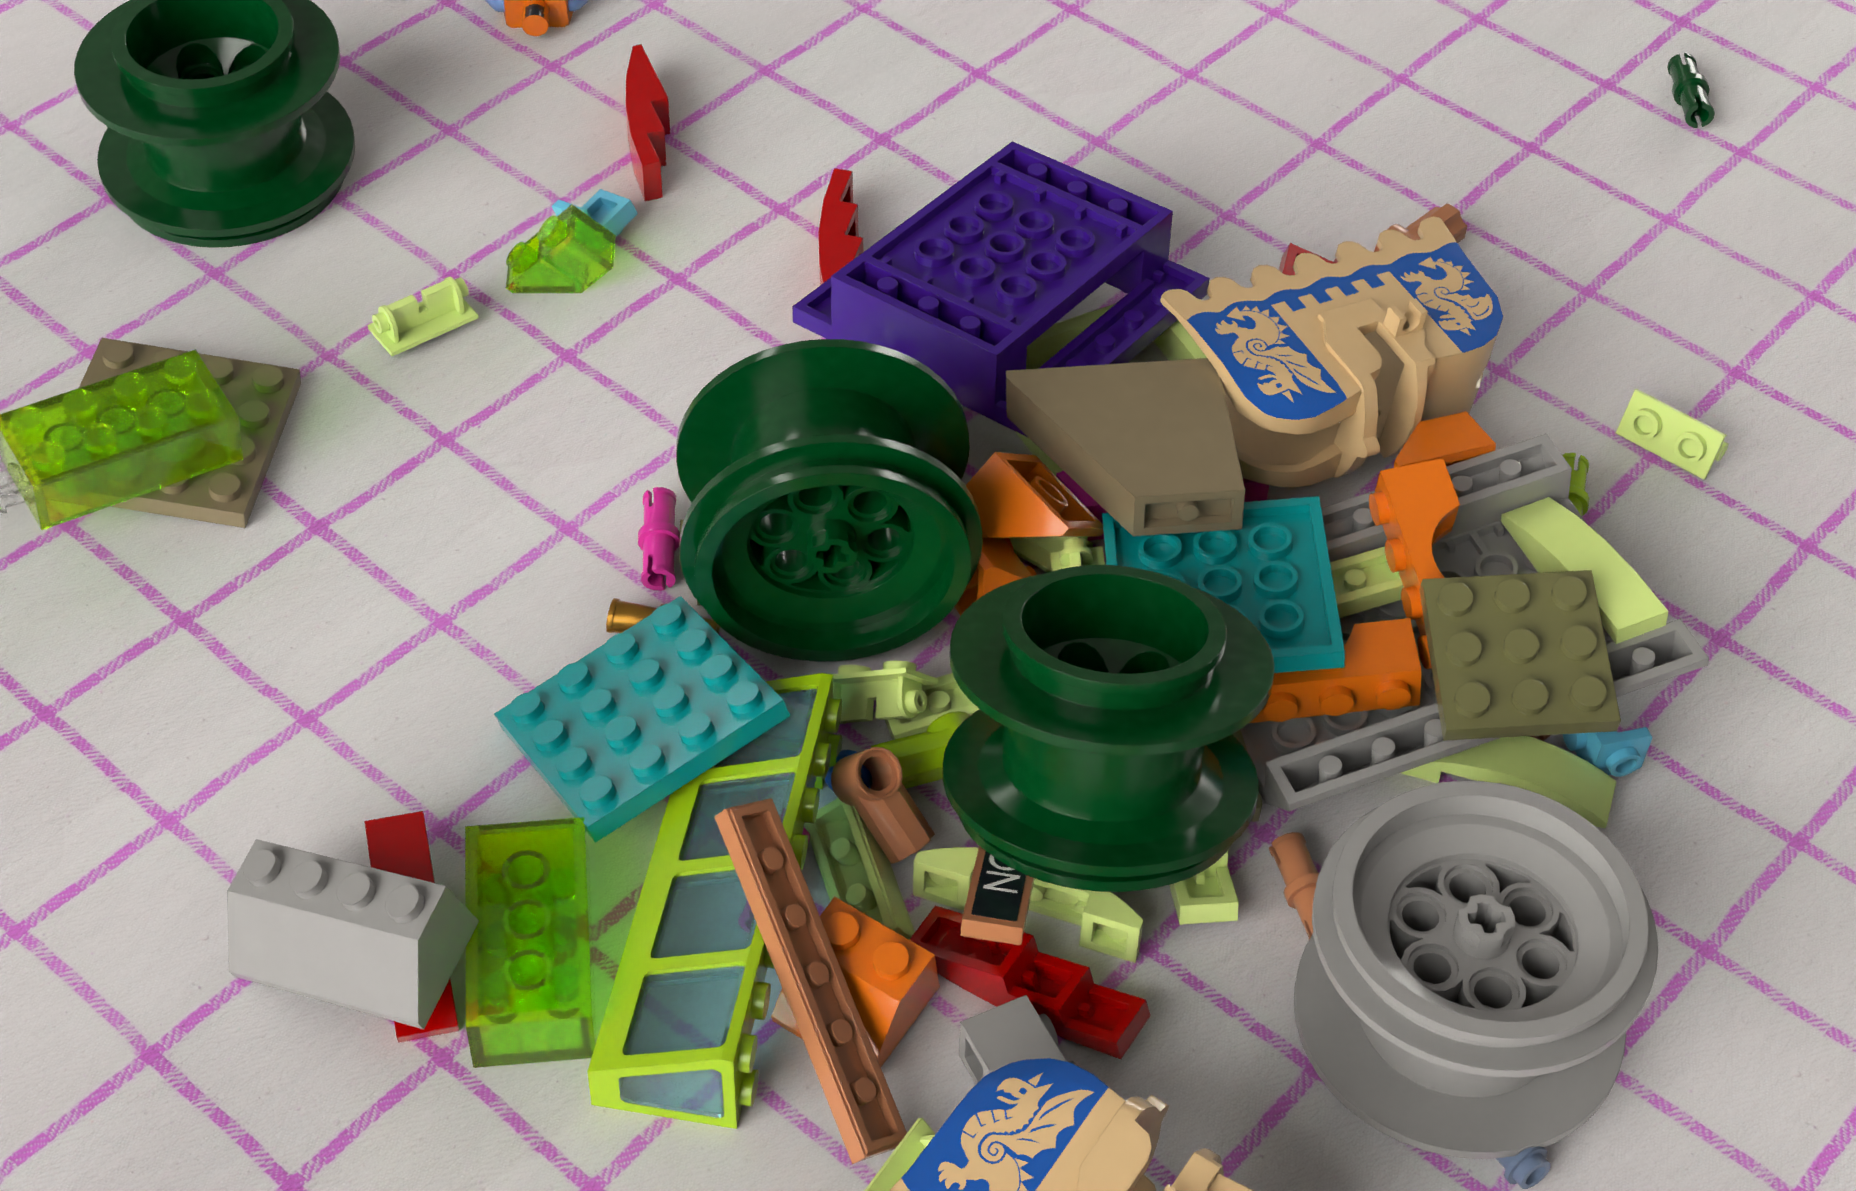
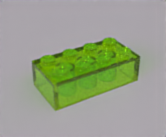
M196 349L0 414V454L2 462L41 530L243 460L239 417Z
M584 817L465 826V906L479 920L466 946V1031L473 1068L592 1058L596 1044L590 865L586 828L583 823Z

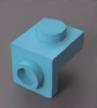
M602 189L594 194L582 207L562 200H557L552 205V209L560 221L558 228L569 242L575 245L583 244L599 251L613 238L621 234L624 227L638 214L630 199Z
M1647 727L1623 732L1562 734L1569 750L1575 751L1578 757L1593 764L1606 774L1615 777L1625 776L1636 769H1640L1652 740V735Z

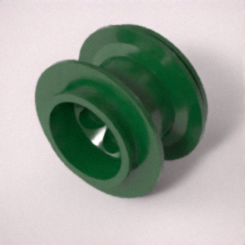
M129 0L98 21L83 39L77 51L74 62V76L82 102L100 122L108 127L100 142L97 165L101 183L111 201L137 225L155 236L179 244L209 248L243 246L273 239L302 226L321 213L339 192L351 168L355 153V136L351 119L340 102L327 92L336 77L340 63L339 40L336 29L329 17L311 0Z
M845 339L799 341L763 350L731 365L703 387L685 412L676 441L678 475L682 487L692 503L684 518L680 533V561L684 578L693 596L724 631L742 643L768 654L802 661L834 662L870 657L903 646L931 630L952 611L977 569L983 544L982 525L978 507L972 494L962 481L970 451L969 430L963 408L952 389L929 367L906 354L877 344Z
M1084 565L1059 569L1010 582L986 593L962 613L951 634L950 667L954 679L962 692L979 710L965 719L949 739L944 752L942 776L946 796L958 814L963 827L970 837L985 851L1010 868L1047 883L1080 890L1126 892L1158 888L1191 878L1215 864L1228 851L1233 842L1243 834L1255 814L1259 793V780L1250 755L1234 737L1233 733L1250 723L1266 705L1273 686L1274 660L1266 639L1258 628L1239 611L1204 591L1160 573L1127 566Z

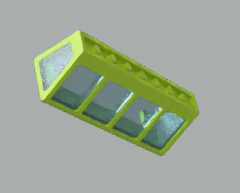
M818 673L766 681L784 700L791 716L670 794L587 1071L592 1105L733 1129L738 1127L742 1107L753 1106L758 1088L759 1070L753 1069L758 1038L757 1035H751L755 1019L765 1020L771 984L764 981L767 969L775 968L714 816L726 808L772 798L801 871L803 870L808 847V835L802 834L805 822L815 823L820 789L823 790L828 769L836 765V757L842 749V735L833 734L838 732L842 714V699L833 698V674Z

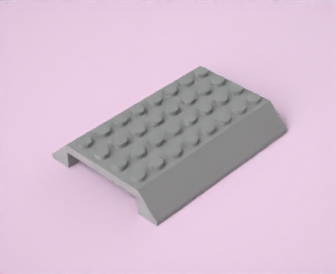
M1547 434L1447 466L1460 506L1452 531L1433 545L1432 553L1438 569L1445 578L1538 573L1502 524L1501 514L1550 497L1585 522L1568 498L1572 468ZM1375 490L1321 508L1330 562L1385 546L1387 537L1383 526H1376L1374 524L1369 508V495L1374 493ZM1402 600L1339 618L1343 644L1347 642L1354 624L1407 618ZM1681 619L1668 622L1663 627L1615 644L1603 628L1616 697L1708 666L1709 657ZM1411 620L1418 651V638L1421 635L1416 621ZM1419 651L1418 656L1421 665L1420 705L1407 706L1396 710L1379 709L1351 712L1340 716L1323 715L1295 718L1283 722L1248 723L1241 728L1248 754L1257 771L1261 797L1266 804L1289 812L1499 738L1443 741L1432 668H1424Z

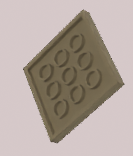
M101 338L36 479L38 495L246 528L301 385L300 369Z

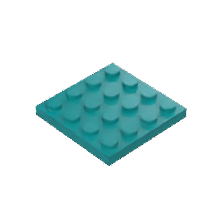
M1319 496L1244 502L1242 529L1132 536L1109 513H1102L1106 565L1127 566L1160 573L1204 591L1235 608L1250 620L1266 639L1274 660V673L1345 668V650Z
M682 596L658 607L648 617L624 632L612 636L599 648L575 663L566 665L559 673L531 691L517 696L510 704L494 713L503 731L595 843L791 716L784 700Z

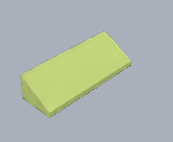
M837 798L820 808L817 812L815 823L805 822V827L810 834V842L830 902L835 896L898 934L910 939L915 931L890 861L855 807L847 805Z

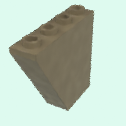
M1208 358L1006 371L1007 418L1132 536L1242 529L1245 486L1222 379L1218 376L1216 369Z

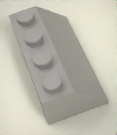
M256 839L227 890L229 972L237 978L424 1029L479 920L445 885Z

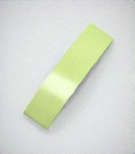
M1531 736L1502 737L1401 772L1405 775L1439 783L1441 772L1475 781L1494 782L1520 787L1555 800L1575 811L1594 826L1604 829L1607 826L1616 786V780L1588 761L1560 747Z
M979 847L939 848L917 852L913 868V895L964 911ZM1038 879L1034 880L1028 910L1081 926L1079 946L1136 963L1140 949L1143 919L1128 904L1112 892L1080 890L1047 883Z

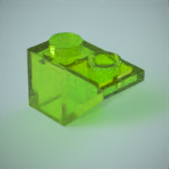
M571 204L557 217L554 215L549 217L542 224L539 232L527 242H519L512 248L506 259L508 270L505 288L512 293H582L613 268L616 235Z

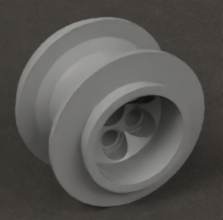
M1451 781L1422 786L1388 800L1359 818L1340 836L1325 858L1318 875L1313 898V934L1306 944L1300 959L1294 986L1295 1021L1306 1055L1327 1088L1346 1108L1383 1134L1424 1151L1468 1159L1512 1157L1518 1155L1526 1148L1547 1147L1572 1134L1585 1124L1601 1107L1616 1081L1624 1056L1626 1031L1642 1011L1651 991L1657 970L1658 939L1653 913L1632 868L1618 848L1591 822L1561 803L1520 787L1494 782Z

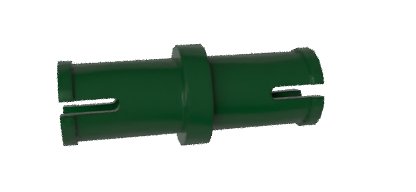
M1684 53L1686 65H1683L1680 54H1677L1670 59L1667 65L1668 73L1673 81L1672 94L1674 100L1678 105L1682 106L1685 121L1689 126L1693 128L1698 127L1695 116H1698L1701 126L1704 127L1711 123L1715 115L1714 108L1708 98L1710 89L1707 79L1699 74L1696 60L1691 54Z

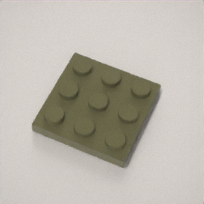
M1592 570L1422 579L1419 592L1443 741L1617 731L1621 718Z

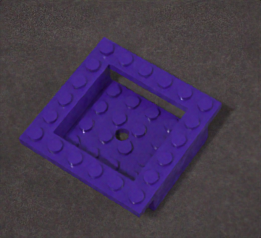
M1012 141L793 305L792 315L793 323L826 339H845L877 344L918 360L947 383L961 405L1026 436L1006 415V371L1026 369L1027 346L1102 284L1107 283L1127 293V295L1038 369L1128 363L1178 320L1160 302L1162 294L1168 290L1182 289L1188 291L1197 299H1203L1207 295L1210 278L1169 260L1172 210Z

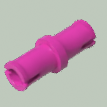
M664 487L653 488V503L652 493L649 490L643 494L644 524L638 531V545L643 551L642 584L648 589L662 591L665 590L664 575H666V585L669 588L675 584L674 555L679 547L680 532L675 526V493Z

